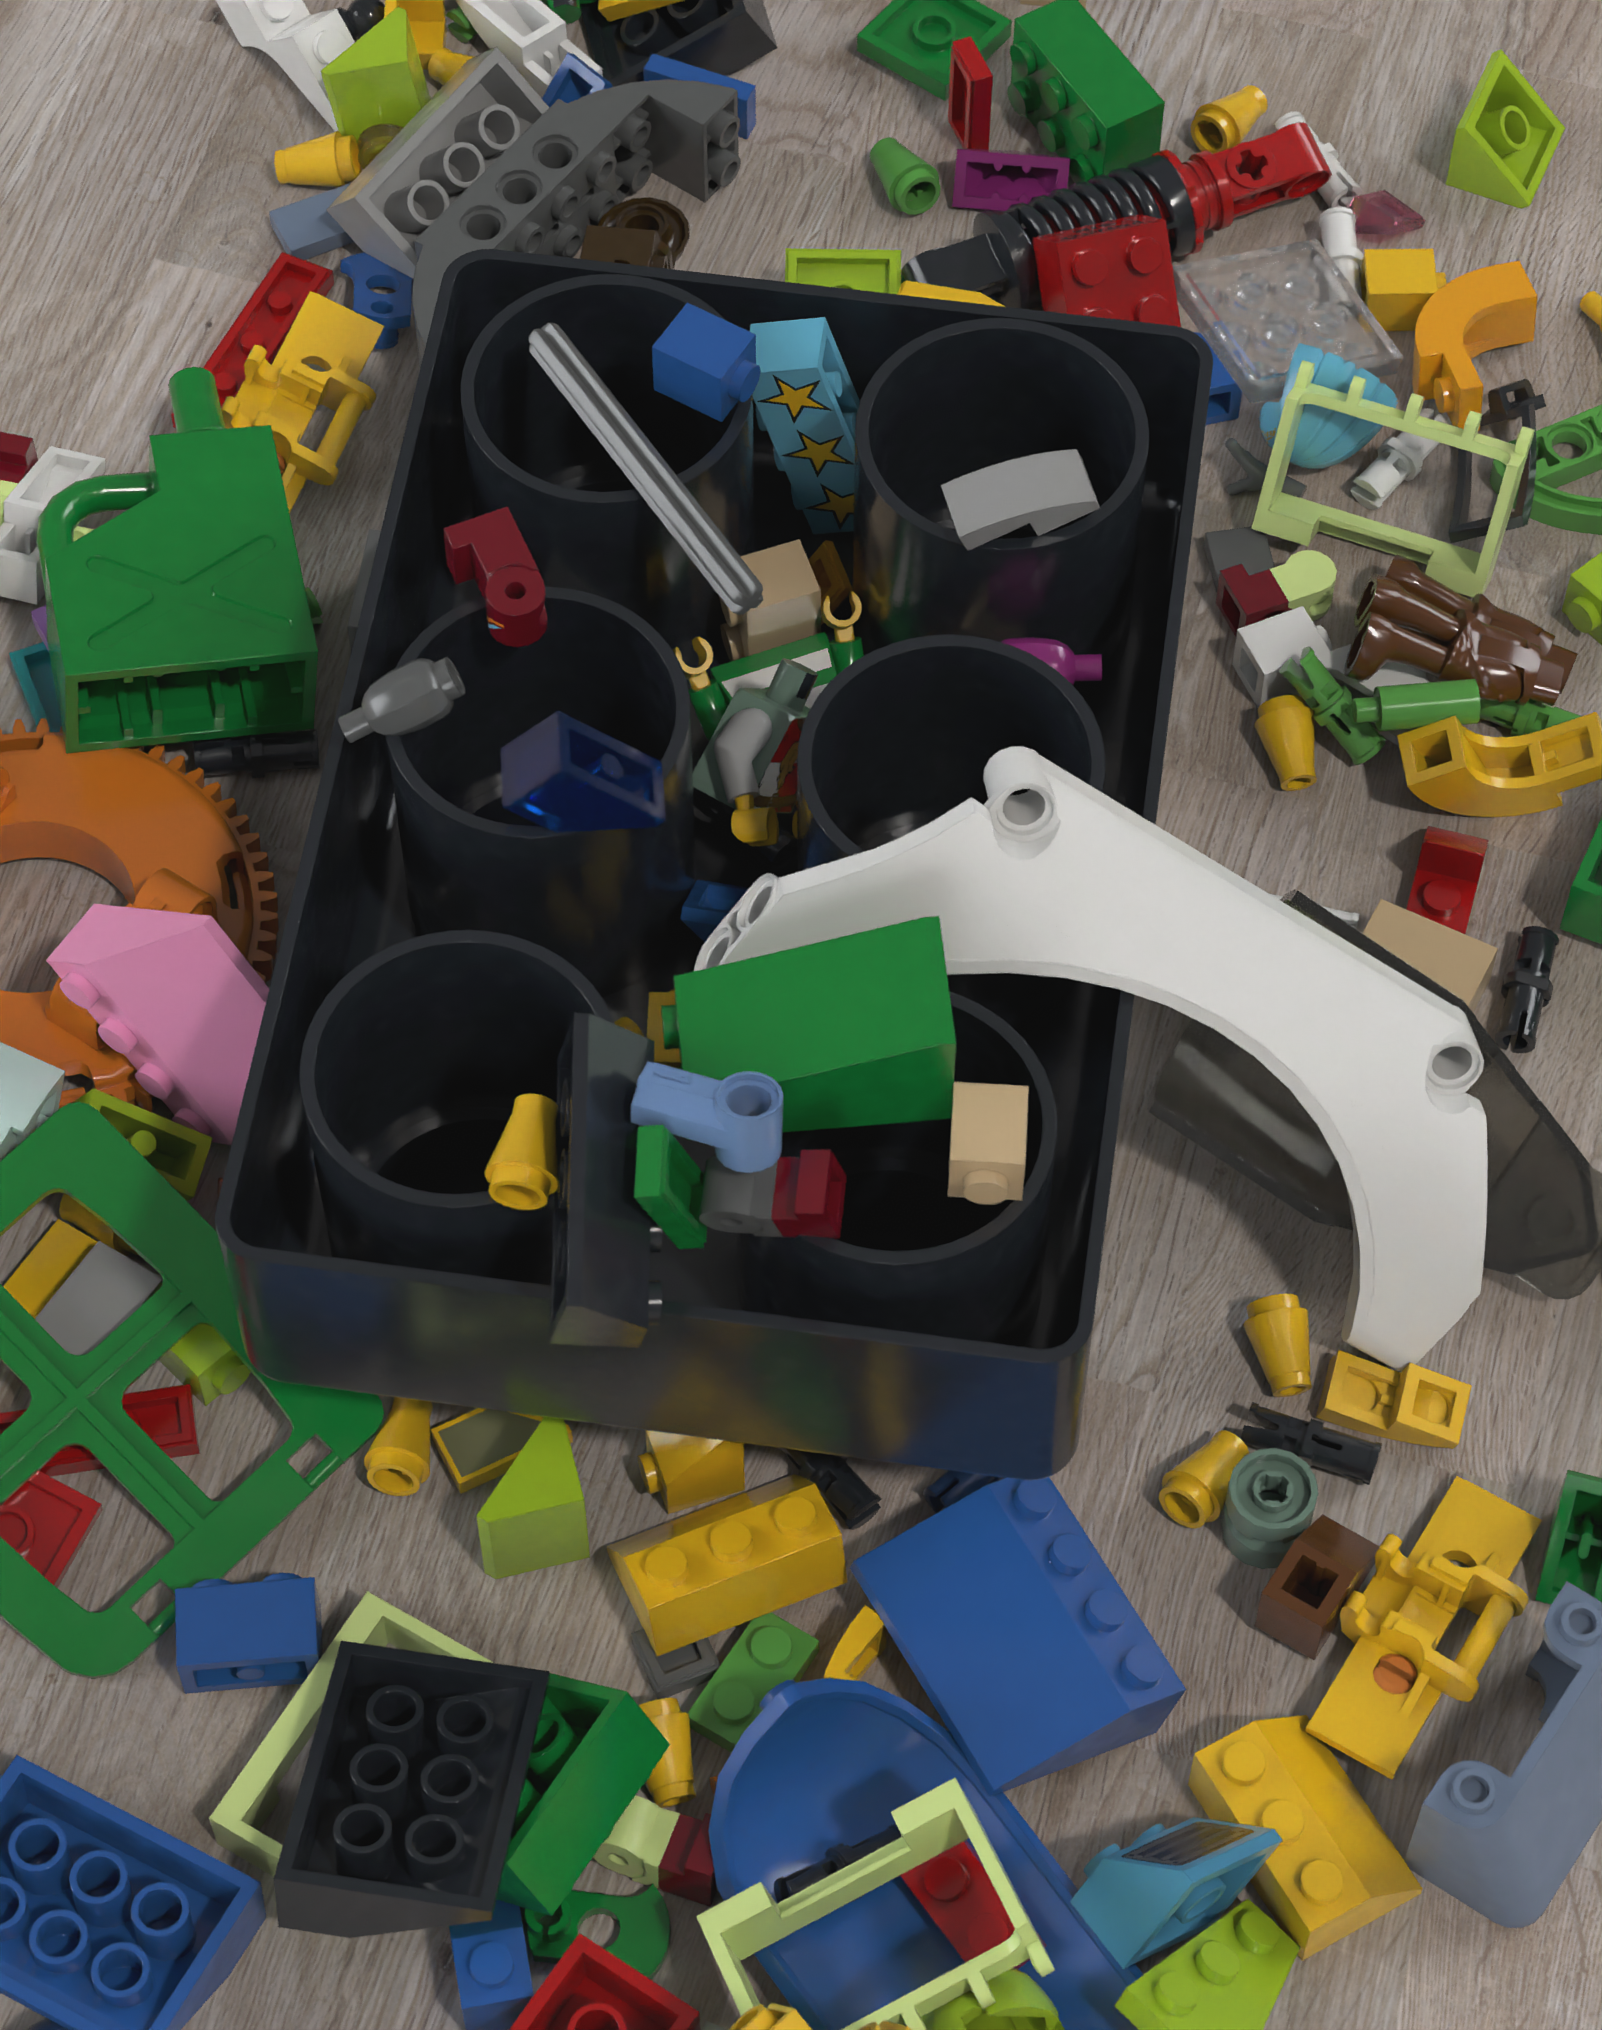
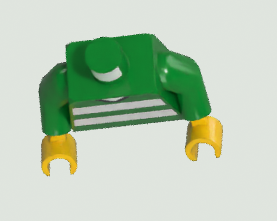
M853 591L849 592L852 615L847 620H838L831 614L829 595L823 600L821 617L828 627L834 629L835 640L829 642L826 633L822 632L710 668L711 680H709L706 670L713 661V651L705 639L701 637L692 639L693 648L699 657L697 668L689 667L684 663L678 647L672 649L681 664L685 678L690 682L691 688L688 690L690 701L707 740L710 741L734 694L741 687L768 689L782 658L800 663L818 674L805 703L806 707L811 708L819 694L843 669L864 656L861 637L854 636L853 624L861 614L862 604L859 597Z

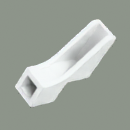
M216 0L242 48L248 46L256 47L271 56L335 132L338 131L321 70L355 43L337 8L310 14L303 0Z
M1303 606L1237 629L1232 665L1257 707L1265 701L1278 696H1300L1287 678L1280 674L1279 670L1289 658H1292L1303 668L1300 658L1302 649L1306 647H1311L1314 650L1316 657L1341 687L1344 685L1352 693V701L1353 698L1373 697L1374 688L1377 686L1429 682L1425 671L1393 662L1386 663L1366 681H1358L1344 675V668L1351 644L1333 650L1326 630L1321 625H1314ZM1370 722L1377 730L1375 722ZM1414 729L1378 731V733L1399 746L1397 735Z

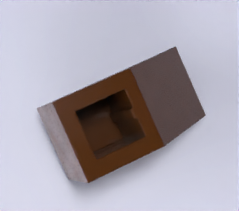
M1321 1515L1295 1539L1261 1593L1254 1626L1315 1660L1338 1624L1340 1611L1353 1591L1359 1590L1374 1566L1375 1553L1379 1546L1329 1517Z

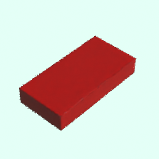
M971 36L953 41L951 46L948 122L963 149L989 150L993 75Z

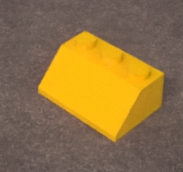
M796 1474L606 1546L608 1556L646 1632L656 1657L848 1582L842 1534L816 1484Z
M1307 1715L1254 1720L1194 1753L1188 1781L1189 1788L1211 1820L1271 1828L1283 1839L1250 1882L1280 1928L1301 1947L1298 1956L1302 1961L1420 1895L1423 1890L1327 1744L1305 1732L1310 1722Z

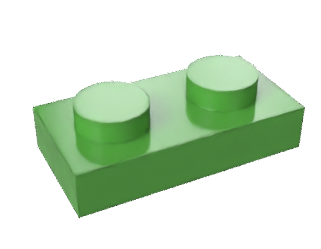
M772 1612L751 1620L689 1710L690 1728L732 1753L743 1732L763 1711L760 1708V1702L763 1697L775 1686L786 1680L792 1679L796 1683L800 1681L819 1653V1640Z

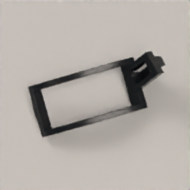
M1527 379L1514 381L1491 389L1488 393L1489 409L1482 415L1480 426L1522 416V426L1535 430L1520 480L1515 511L1511 512L1505 531L1528 525L1534 497L1537 453L1535 410L1546 407L1543 394L1535 396L1532 385ZM1514 391L1515 400L1509 402L1506 393ZM1458 448L1456 498L1448 532L1451 543L1486 536L1492 518L1467 522L1472 484V452Z

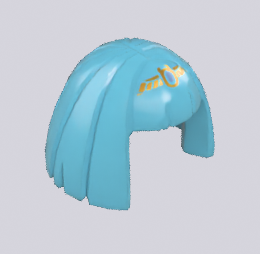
M1299 343L1287 372L1279 402L1269 401L1263 404L1259 415V425L1264 440L1270 448H1273L1286 396L1294 387L1297 373L1303 360L1315 363L1314 376L1311 380L1313 384L1348 394L1353 377L1358 376L1367 379L1363 399L1396 408L1398 399L1395 397L1396 395L1392 389L1385 383H1380L1378 377L1364 368L1355 369L1354 363L1350 361L1345 362L1340 356L1330 352L1324 354L1322 349ZM1305 404L1290 463L1307 469H1323L1339 464L1363 448L1384 425L1318 405Z

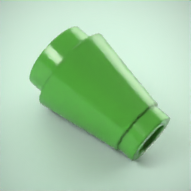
M895 138L881 139L873 146L870 152V161L874 165L892 207L909 215H918L929 210L938 200L941 191L937 170L900 144Z

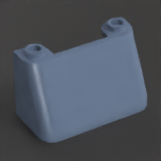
M1569 1582L1565 1583L1548 1610L1543 1624V1640L1537 1653L1529 1663L1525 1674L1536 1682L1539 1681L1544 1690V1706L1538 1719L1544 1723L1542 1729L1511 1777L1488 1764L1474 1760H1463L1455 1763L1443 1772L1422 1804L1404 1859L1411 1871L1494 1923L1507 1928L1526 1927L1535 1923L1543 1915L1602 1821V1603Z

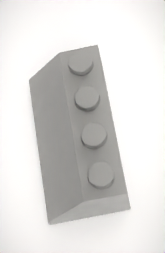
M498 47L486 51L466 61L337 197L326 211L364 253L414 279V271L417 265L415 239L550 107Z

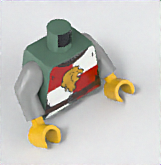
M786 658L781 659L768 689L741 687L734 694L692 773L693 787L735 809L731 818L732 832L737 839L750 846L776 844L779 838V824L776 813H791L795 804L797 807L798 745L803 724L810 708L805 706V703L818 674L810 668ZM797 811L795 812L792 821V832L796 838Z

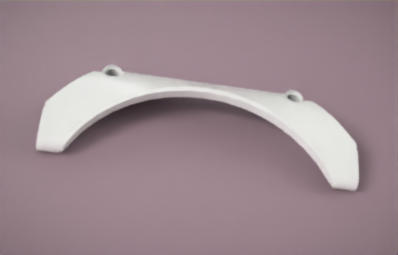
M1011 746L998 751L989 759L984 768L983 776L988 800L984 805L971 797L934 821L875 849L780 878L771 873L760 876L702 946L697 956L694 971L918 918L939 916L947 975L1015 973L1068 978L1120 989L1169 1006L1215 1029L1256 1057L1291 1090L1318 1125L1339 1163L1347 1188L1353 1224V1275L1341 1332V1338L1344 1342L1392 1369L1402 1372L1409 1363L1417 1364L1459 1321L1469 1308V1305L1481 1293L1487 1220V1121L1481 1101L1465 1092L1477 1081L1483 1072L1484 1059L1466 1014L1459 1007L1450 1004L1039 755L1035 750L1024 746ZM1020 789H1030L1021 795H1010Z

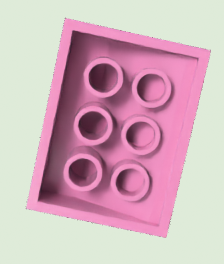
M93 904L46 959L48 964L62 979L59 984L61 990L72 1002L88 1010L100 1025L98 1034L102 1040L112 1049L127 1057L137 1069L135 1077L138 1083L147 1092L162 1099L174 1114L172 1121L212 1137V1142L232 1145L270 988L212 916Z

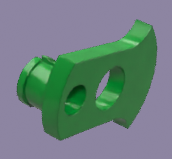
M653 1883L645 1892L633 1897L571 1890L570 1894L561 1902L553 1914L558 1916L560 1920L556 1924L549 1926L548 1936L544 1935L543 1926L538 1923L547 1914L525 1908L529 1946L534 1961L557 1964L577 1937L581 1924L588 1917L595 1914H604L612 1917L620 1927L617 1940L604 1949L650 1980L661 1969L667 1957L671 1934L669 1913L663 1897Z

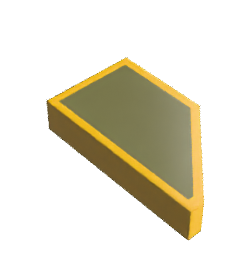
M477 1408L431 1429V1435L460 1494L505 1474L544 1417ZM565 1423L571 1444L573 1443L572 1431L569 1425Z

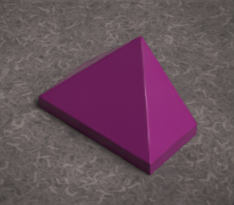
M957 149L952 207L1006 211L1013 204L1022 202L1028 204L1033 197L1040 195L1048 196L1056 189H1067L1070 158L1021 151Z

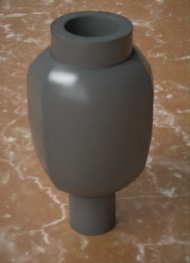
M448 657L437 662L425 658L416 659L388 672L375 681L364 694L362 707L338 719L339 725L350 743L374 731L384 736L410 734L446 717L453 707L454 700L465 695V687L456 667Z

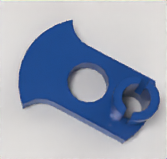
M366 253L354 254L341 260L340 272L348 275L354 283L353 311L384 326L374 348L389 349L398 344V329L410 327L412 286L414 279ZM383 286L391 288L396 292L379 294L371 291L370 288Z

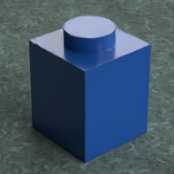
M688 302L652 346L654 390L720 422L725 419L738 401L745 402L750 398L760 378V366L756 365V334Z

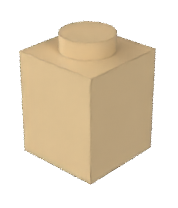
M954 1082L948 1197H965L969 1201L978 1204H996L1004 1200L1022 1201L1026 1160L1029 1086Z

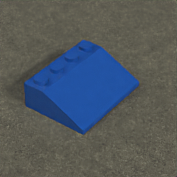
M1050 1477L1040 1480L1005 1478L987 1484L857 1558L850 1566L853 1575L989 1797L1157 1733L1186 1691L1183 1683Z
M16 1755L0 1778V1993L70 2030H181L229 1977L267 1916L261 1882Z

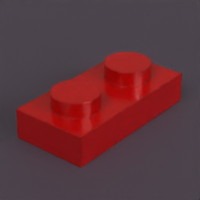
M967 1840L900 1875L965 1962L998 1946L1013 1934L1015 1927L979 1856ZM1037 1933V1935H1038V1937L1040 1938V1940H1041L1043 1946L1046 1947L1047 1945L1045 1944V1942L1042 1940V1938H1041V1937L1039 1936V1934ZM1030 1959L1018 1964L1014 1968L1019 1969Z

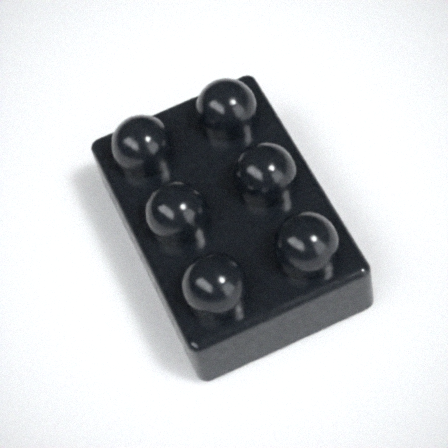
M480 249L465 253L447 267L440 285L215 1212L216 1230L243 1345L250 1362L259 1372L270 1379L286 1383L1020 1480L1045 1479L1058 1473L1070 1462L1076 1452L1080 1435L1134 994L1116 988L1060 977L1015 973L947 975L956 1039L954 1082L1029 1086L1026 1160L1022 1201L1004 1200L996 1204H978L969 1201L965 1197H948L952 1119L782 1132V1151L780 1157H800L801 1150H831L846 1173L840 1239L797 1235L796 1237L754 1236V1233L725 1232L707 1226L704 1248L678 1249L663 1232L660 1253H650L649 1280H660L662 1284L660 1322L658 1326L648 1325V1331L639 1348L549 1343L554 1193L548 1196L547 1204L542 1208L535 1210L510 1208L498 1203L490 1196V1183L485 1177V1170L510 1119L516 1097L523 1094H538L548 1097L556 1103L557 1058L574 1013H589L613 1024L621 1017H628L638 1025L644 1037L647 1038L649 992H669L674 989V976L694 972L697 956L705 943L680 920L682 906L697 879L750 888L760 876L766 873L774 874L780 878L880 847L934 821L971 797L984 805L988 800L983 780L984 768L993 755L1011 746H1024L1035 750L1042 757L1156 825L1213 370L1211 350L1200 336L1188 329L1172 325L498 249ZM687 302L747 331H750V325L754 323L826 318L860 400L855 426L853 531L825 534L812 533L803 510H797L793 504L791 483L786 472L779 471L776 466L774 445L768 431H761L758 426L753 394L745 402L738 401L725 419L720 422L654 390L652 346ZM548 322L555 323L561 327L739 556L800 539L809 560L825 540L833 541L853 592L860 599L862 604L861 614L853 624L854 636L861 637L864 656L843 669L828 683L810 708L803 724L797 756V807L795 804L791 813H776L779 826L783 827L791 835H794L792 832V821L797 811V852L792 860L776 873H771L754 855L736 841H725L717 834L718 825H716L715 820L704 815L693 803L692 770L694 771L709 741L705 737L690 701L688 691L691 688L690 682L685 678L681 664L672 649L678 647L684 663L689 667L697 668L699 657L693 648L692 639L695 637L705 639L713 651V661L706 670L709 680H711L710 668L732 662L727 655L720 630V625L727 623L722 611L719 595L530 353L529 347L531 343L528 338L530 333L534 329H541ZM1077 449L1100 506L1099 509L1040 536L1037 535L1031 524L1028 523L969 551L966 549L956 531L941 488L942 484L971 472L1012 459L1052 451ZM508 506L545 584L546 598L544 605L548 624L546 632L539 640L522 647L506 646L495 640L488 627L486 601L475 579L456 584L449 570L446 560L443 528ZM849 597L832 614L836 619L847 620L851 617L852 608L849 603ZM823 623L821 625V633H826L829 642L835 640L834 629ZM1008 638H1046L1066 644L1074 652V655L1101 654L1102 681H1075L1074 685H1072L1057 670L1041 659L1000 641ZM448 657L452 661L463 681L465 695L454 700L453 707L446 717L421 730L403 736H384L374 731L352 743L346 739L338 719L362 707L364 694L379 678L410 661L420 658L437 662ZM1020 789L1010 795H1021L1030 789ZM673 1135L704 1173L706 1160L716 1156L714 1146Z

